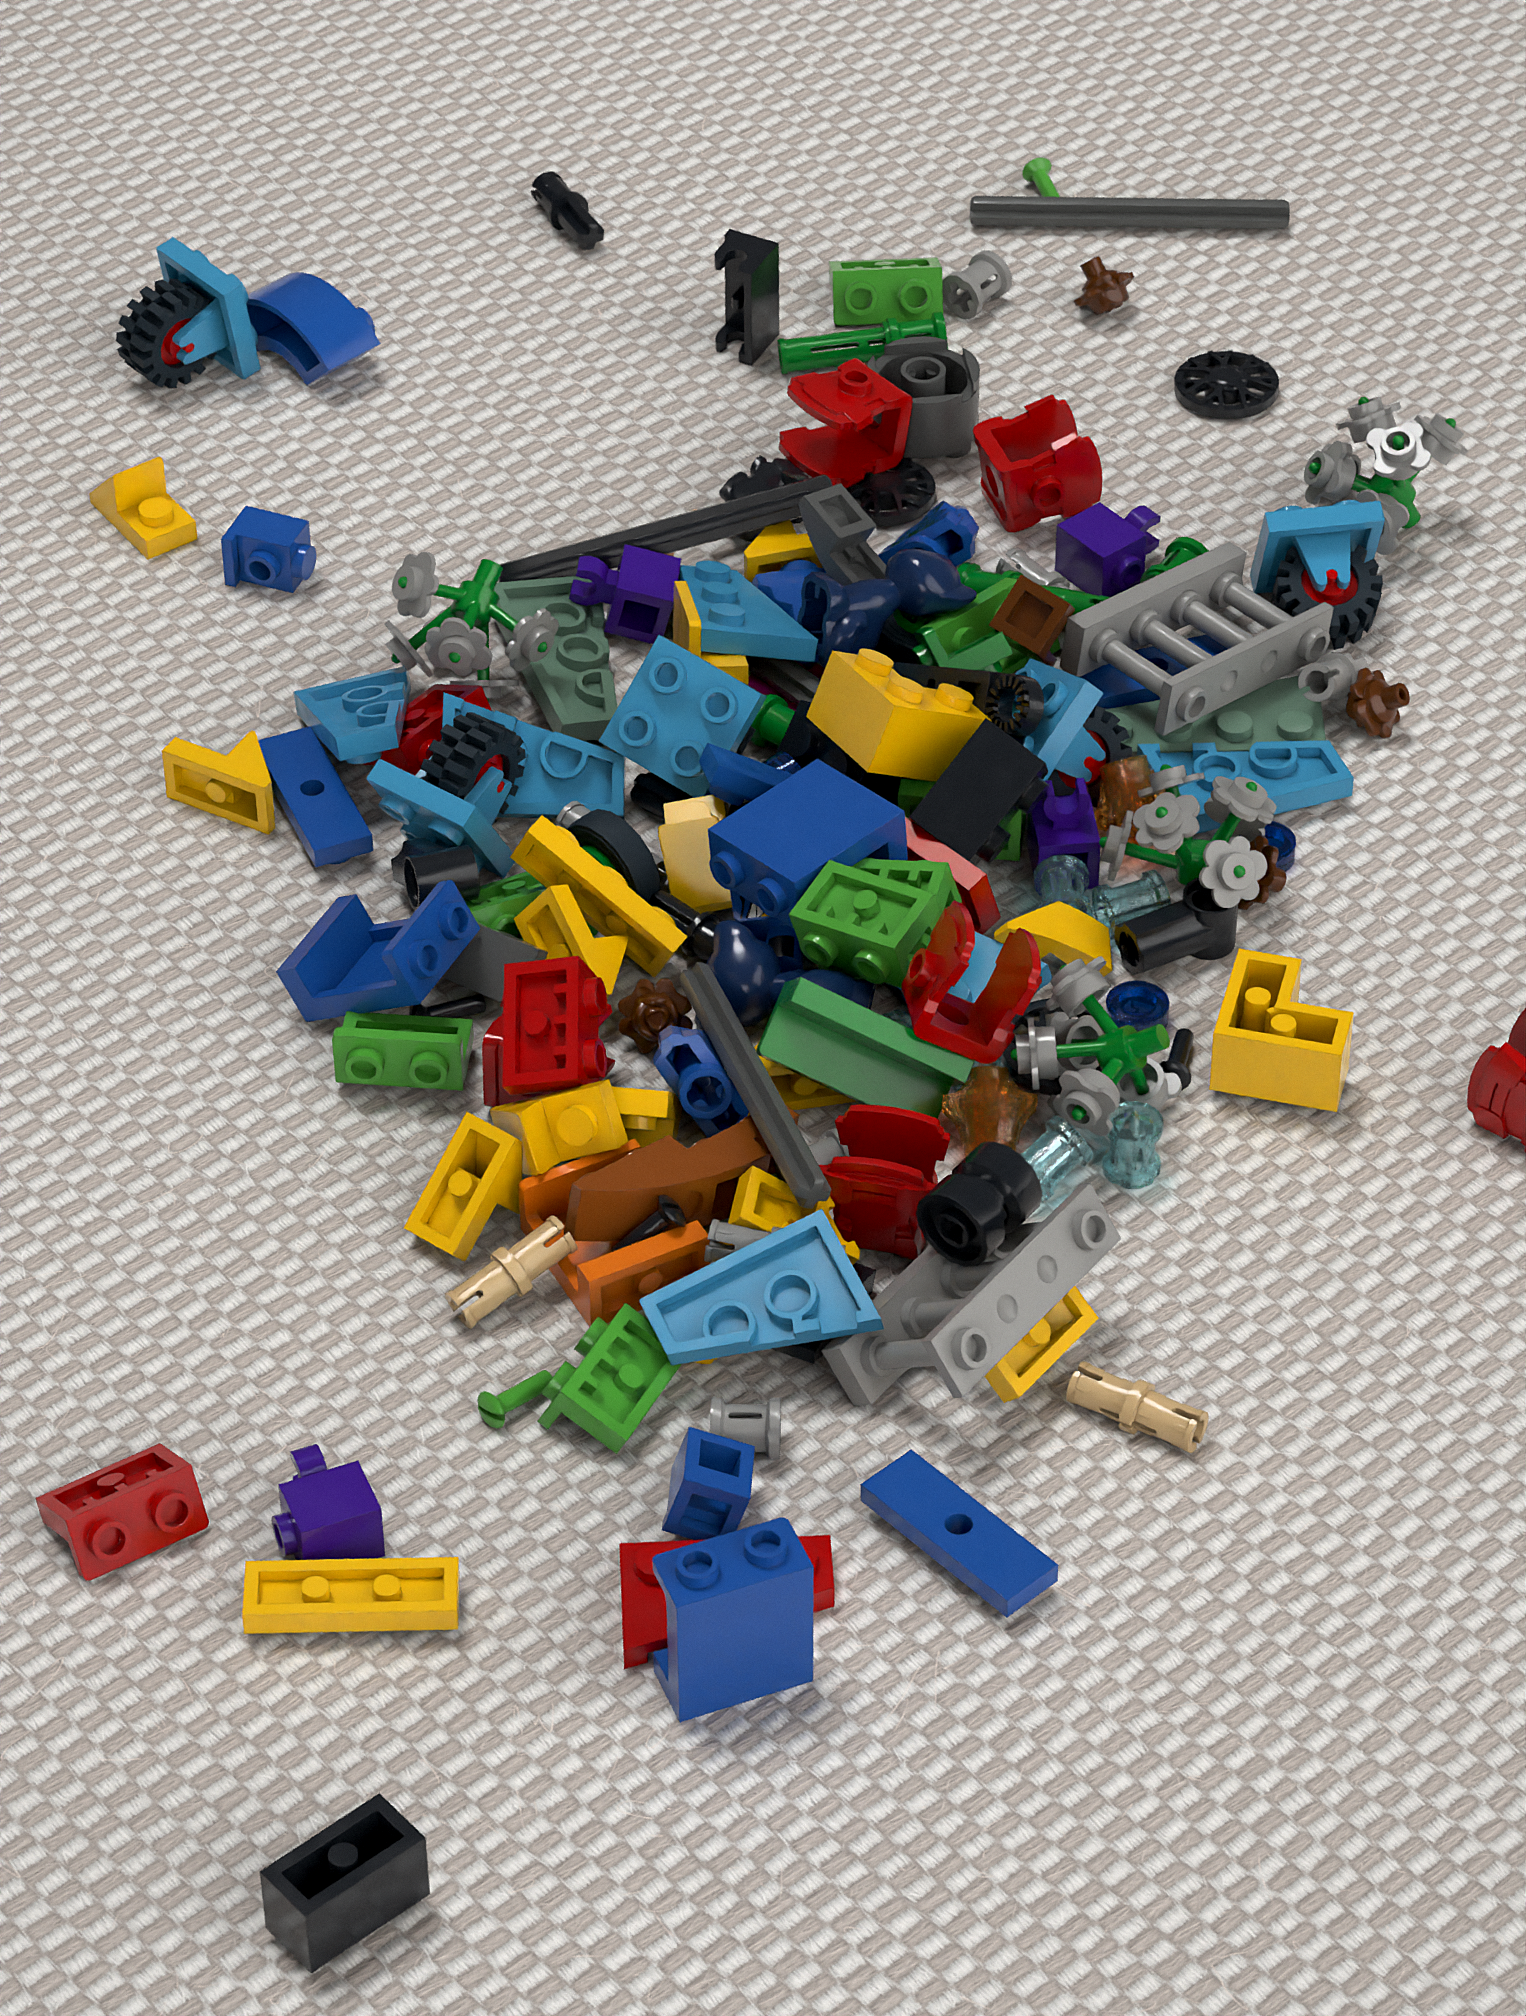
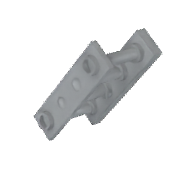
M1227 542L1068 617L1059 667L1067 673L1080 677L1103 665L1111 664L1160 697L1155 731L1164 736L1309 663L1316 662L1324 655L1330 642L1329 628L1334 607L1324 602L1295 617L1290 616L1243 586L1242 574L1247 552L1233 543ZM1232 606L1268 630L1253 637L1217 614L1216 611ZM1192 625L1228 649L1212 656L1175 631L1184 626ZM1151 644L1188 669L1171 676L1136 653L1135 650Z
M1091 1183L1080 1184L1044 1221L1023 1223L1010 1234H1005L1007 1239L978 1266L964 1267L952 1263L937 1253L931 1245L926 1248L872 1301L881 1317L884 1326L883 1330L836 1337L821 1350L853 1406L872 1405L908 1368L935 1366L953 1398H963L1121 1240Z

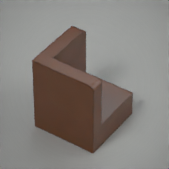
M1020 575L989 626L994 632H1003L1009 646L1031 659L1053 667L1057 659L1049 650L1066 625L1067 618L1073 614L1075 609L1067 601L1025 576Z

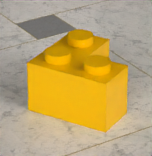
M860 649L858 654L832 651L806 717L867 772L932 782L937 781L985 718L992 721L972 704L974 698L969 692L945 683L939 684L938 689L922 687L920 684L899 675L892 669L894 662L882 653L870 649Z
M1239 948L1213 1032L1209 1090L1337 1112L1349 1069L1354 1012L1298 1003L1302 959Z

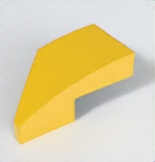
M1061 901L1054 902L1010 920L994 932V939L1004 944L1010 932L1015 933L1018 928L1029 931L1034 937L1040 959L1051 952L1067 965L1076 959H1082L1087 965L1095 958L1102 956L1106 964L1099 972L1104 977L1112 971L1109 928L1086 913Z
M753 1165L739 1177L728 1224L771 1232L774 1226L784 1228L822 1209L841 1245L846 1246L845 1252L852 1265L859 1260L860 1250L855 1241L847 1242L842 1238L829 1214V1211L835 1207L831 1197L827 1201H818L813 1209H807L799 1206L786 1182Z

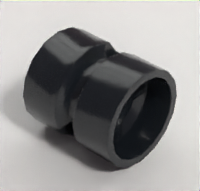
M994 1141L982 1142L953 1168L951 1174L942 1179L919 1201L916 1210L918 1226L928 1243L947 1260L964 1267L978 1266L1007 1239L1005 1234H1010L1040 1207L1043 1197L1041 1182L1031 1165L1012 1148Z

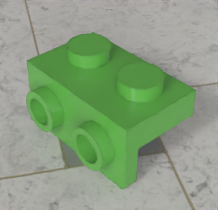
M346 1011L343 1027L335 1028L332 1037L335 1082L463 1091L474 1040L473 1019L382 1013L358 1014Z

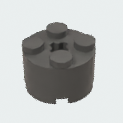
M922 336L899 339L884 346V355L876 361L874 355L868 361L867 365L869 368L913 398L903 455L905 459H927L942 456L960 458L967 455L971 450V442L974 439L973 428L979 423L980 367L975 356L965 348H963L962 355L947 349V340ZM881 413L873 417L878 424H881L882 421Z

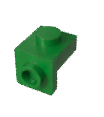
M923 627L913 632L919 645L912 649V653L916 663L919 665L999 673L1003 670L999 660L1013 654L1003 632H990L948 655L932 627Z

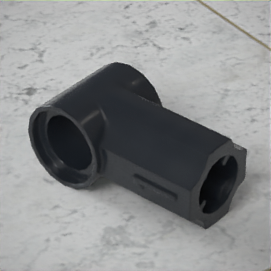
M425 838L404 841L402 850L396 857L391 859L394 881L406 887L409 901L415 911L441 881L452 880L465 902L479 898V873L474 854L469 845L444 848Z
M1195 878L1187 883L1183 889L1182 900L1115 925L1114 940L1120 951L1122 963L1133 975L1188 955L1201 960L1224 958L1235 948L1238 904L1232 908L1219 907L1212 899V889L1203 887L1200 884L1199 878Z

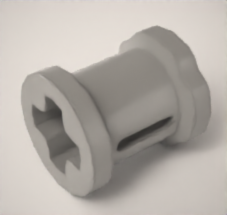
M981 251L971 258L969 267L962 272H952L943 279V302L951 312L956 313L962 319L975 317L981 312L984 302L990 298H999L1009 291L1012 286V275L1009 267L994 252ZM993 275L996 276L994 281L989 279ZM959 288H960L961 290H964V291H963L962 293H960L959 295L957 294V290H958Z
M711 1397L710 1433L755 1446V1452H766L769 1459H780L781 1398H770L767 1404H726L723 1397Z

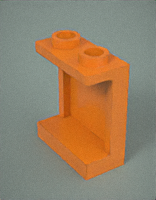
M631 1139L620 1148L588 1155L552 1168L543 1174L521 1180L518 1184L520 1228L527 1236L546 1222V1219L551 1215L557 1217L565 1226L569 1205L568 1198L572 1183L586 1173L595 1172L625 1157L634 1149L642 1148L637 1140ZM696 1220L686 1224L684 1227L674 1228L613 1252L611 1247L618 1241H575L578 1250L573 1254L567 1255L549 1270L590 1327L597 1317H600L606 1323L611 1322L625 1303L637 1312L643 1310L639 1299L709 1265L710 1262L704 1261L706 1245H709L710 1240L707 1239L708 1234ZM565 1227L562 1230H560V1234L551 1239L544 1246L549 1247L557 1240L562 1238L564 1236Z

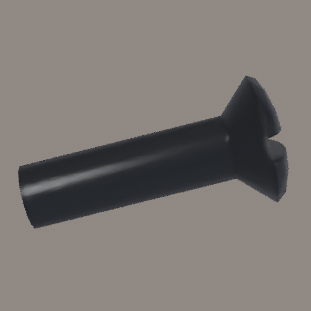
M481 994L428 1007L422 1004L409 1007V1015L462 1018L486 1011L485 999Z
M1186 1028L1177 1030L1167 1061L1159 1063L1164 1073H1175L1178 1075L1182 1084V1090L1191 1083V1074L1186 1067V1063L1194 1040L1193 1032Z
M660 1195L658 1210L612 1246V1252L656 1236L670 1225L684 1227L686 1225L685 1214L675 1200L667 1195Z

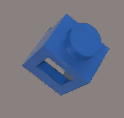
M245 506L221 538L225 585L236 587L240 581L294 593L302 580L310 578L315 568L317 554L316 548L311 546L308 520Z
M688 1427L671 1468L668 1506L662 1522V1531L692 1540H707L737 1531L751 1498L755 1446Z

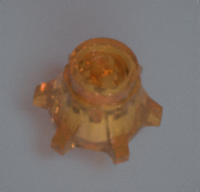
M1146 755L1121 759L1099 767L1102 782L1100 783L1099 801L1094 811L1098 830L1107 832L1110 825L1120 827L1127 810L1133 811L1134 815L1138 808L1151 804L1157 796L1164 793L1161 792L1143 798L1138 796L1137 791L1151 787L1148 775L1156 773L1154 769H1150ZM1132 818L1131 831L1127 842L1139 845L1136 840L1138 830L1133 824Z
M973 1067L970 1071V1080L966 1081L956 1092L943 1095L942 1112L954 1123L959 1132L961 1144L964 1146V1158L982 1142L994 1141L1009 1146L1017 1152L1021 1131L1026 1121L1036 1112L1038 1094L1025 1092L1013 1080H1009V1068Z

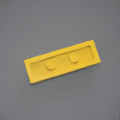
M543 815L529 828L510 856L511 859L546 888L568 884L585 921L605 937L627 935L629 940L625 954L654 978L688 937L676 927L674 920L669 914L658 907L648 904L628 887L626 880L620 873L613 868L599 863L580 847L577 839L571 832L561 826L554 825Z
M459 1557L245 1561L242 1608L244 1634L458 1630Z

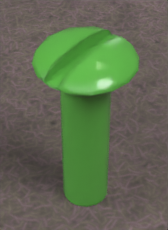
M1038 157L1025 164L1022 170L1024 180L1035 182L1042 197H1060L1048 175L1052 167L1050 160Z
M542 1370L496 1396L486 1391L481 1392L477 1402L478 1411L484 1422L490 1427L502 1428L505 1423V1414L541 1395V1392L552 1379V1375L547 1370Z

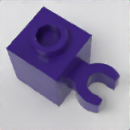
M1100 502L1056 525L1055 571L1085 593L1113 597L1140 584L1142 574L1145 572L1146 555L1153 552L1159 546V540L1148 533L1147 530L1158 524L1161 516L1145 505L1134 508L1124 519Z
M625 544L617 571L608 569L607 565L598 558L580 556L576 576L589 579L592 582L573 579L569 599L577 604L587 606L595 605L599 602L609 604L604 632L654 644L658 635L664 637L674 604V581H678L681 558Z
M1076 778L1074 793L1065 796H1055L1052 781L1044 780L1049 784V788L1036 807L1028 814L1027 848L1037 893L1099 889L1100 837L1085 779Z
M317 1444L290 1451V1457L298 1474L292 1476L293 1480L278 1484L281 1514L272 1516L273 1532L281 1554L284 1557L293 1554L296 1560L373 1559L385 1556L382 1509L359 1461L327 1469L325 1459Z

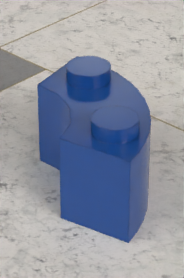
M303 272L290 273L248 294L249 299L246 306L250 324L253 326L258 337V344L255 345L258 352L270 350L281 355L296 369L306 385L359 359L381 344L375 335V326L368 312L361 307L356 308L339 290L312 274Z

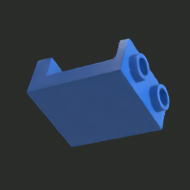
M819 759L808 764L708 829L711 858L709 866L714 879L723 888L736 892L758 906L768 916L776 917L791 928H793L788 914L829 860L850 867L865 857L884 860H908L905 811Z
M452 880L439 882L410 918L379 924L373 923L357 894L342 896L333 902L278 968L276 973L306 1022L345 1016L346 1011L361 1014L421 1004L481 928Z
M787 1518L773 1519L660 1553L653 1557V1572L666 1597L668 1648L653 1652L654 1673L679 1723L813 1681V1565Z

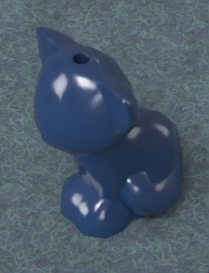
M901 549L888 560L884 579H865L843 586L824 572H811L803 581L801 590L802 606L799 610L797 622L818 639L816 655L819 656L818 661L820 665L825 668L832 651L858 654L860 649L875 651L885 622L897 609L915 617L926 618L942 612L957 611L965 608L976 599L977 592L962 584L958 570L946 555L919 549Z
M732 920L721 921L715 926L713 952L706 964L710 966L743 1027L755 1026L767 1017L775 1007L785 982L799 977L871 1010L876 988L875 983L869 982L864 978H854L849 974L835 970L813 969L808 971L796 969L782 973L780 962L773 948L764 941L757 940L749 928L738 921ZM695 1014L694 1021L697 1027L703 1030L704 1028Z

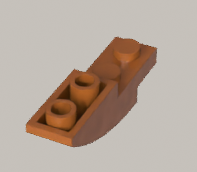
M786 1105L798 1126L799 1114ZM751 1115L746 1116L739 1123L709 1138L697 1141L688 1149L672 1136L667 1135L643 1148L634 1149L625 1157L595 1172L586 1173L573 1182L568 1198L569 1205L564 1235L569 1232L575 1241H620L658 1210L660 1195H667L678 1203L685 1214L686 1224L698 1220L703 1227L711 1224L713 1219L724 1220L730 1217L739 1177L752 1165L772 1175L776 1173L775 1160ZM670 1225L661 1233H664L666 1231L672 1230L680 1226Z

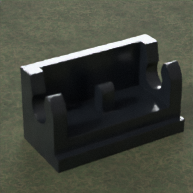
M729 229L724 234L725 241L714 254L715 269L721 270L725 267V325L716 334L715 346L717 352H722L727 348L728 343L743 341L744 343L741 345L738 353V361L752 366L779 335V243Z

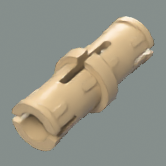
M554 1215L548 1217L546 1222L507 1250L501 1246L490 1255L491 1263L455 1289L445 1293V1298L453 1312L473 1297L477 1296L479 1298L461 1312L462 1314L458 1316L466 1327L472 1329L479 1320L512 1295L524 1296L533 1289L531 1281L567 1255L573 1254L578 1250L576 1242L569 1232L551 1246H544L560 1234V1230L565 1227Z
M1086 1361L1078 1365V1371H1074L1067 1388L1066 1399L1068 1402L1108 1416L1112 1420L1120 1422L1119 1429L1135 1435L1139 1430L1165 1440L1189 1453L1196 1450L1197 1443H1201L1209 1419L1208 1412L1182 1404L1155 1392L1156 1387L1152 1383L1142 1379L1134 1383L1105 1372V1370L1095 1367Z

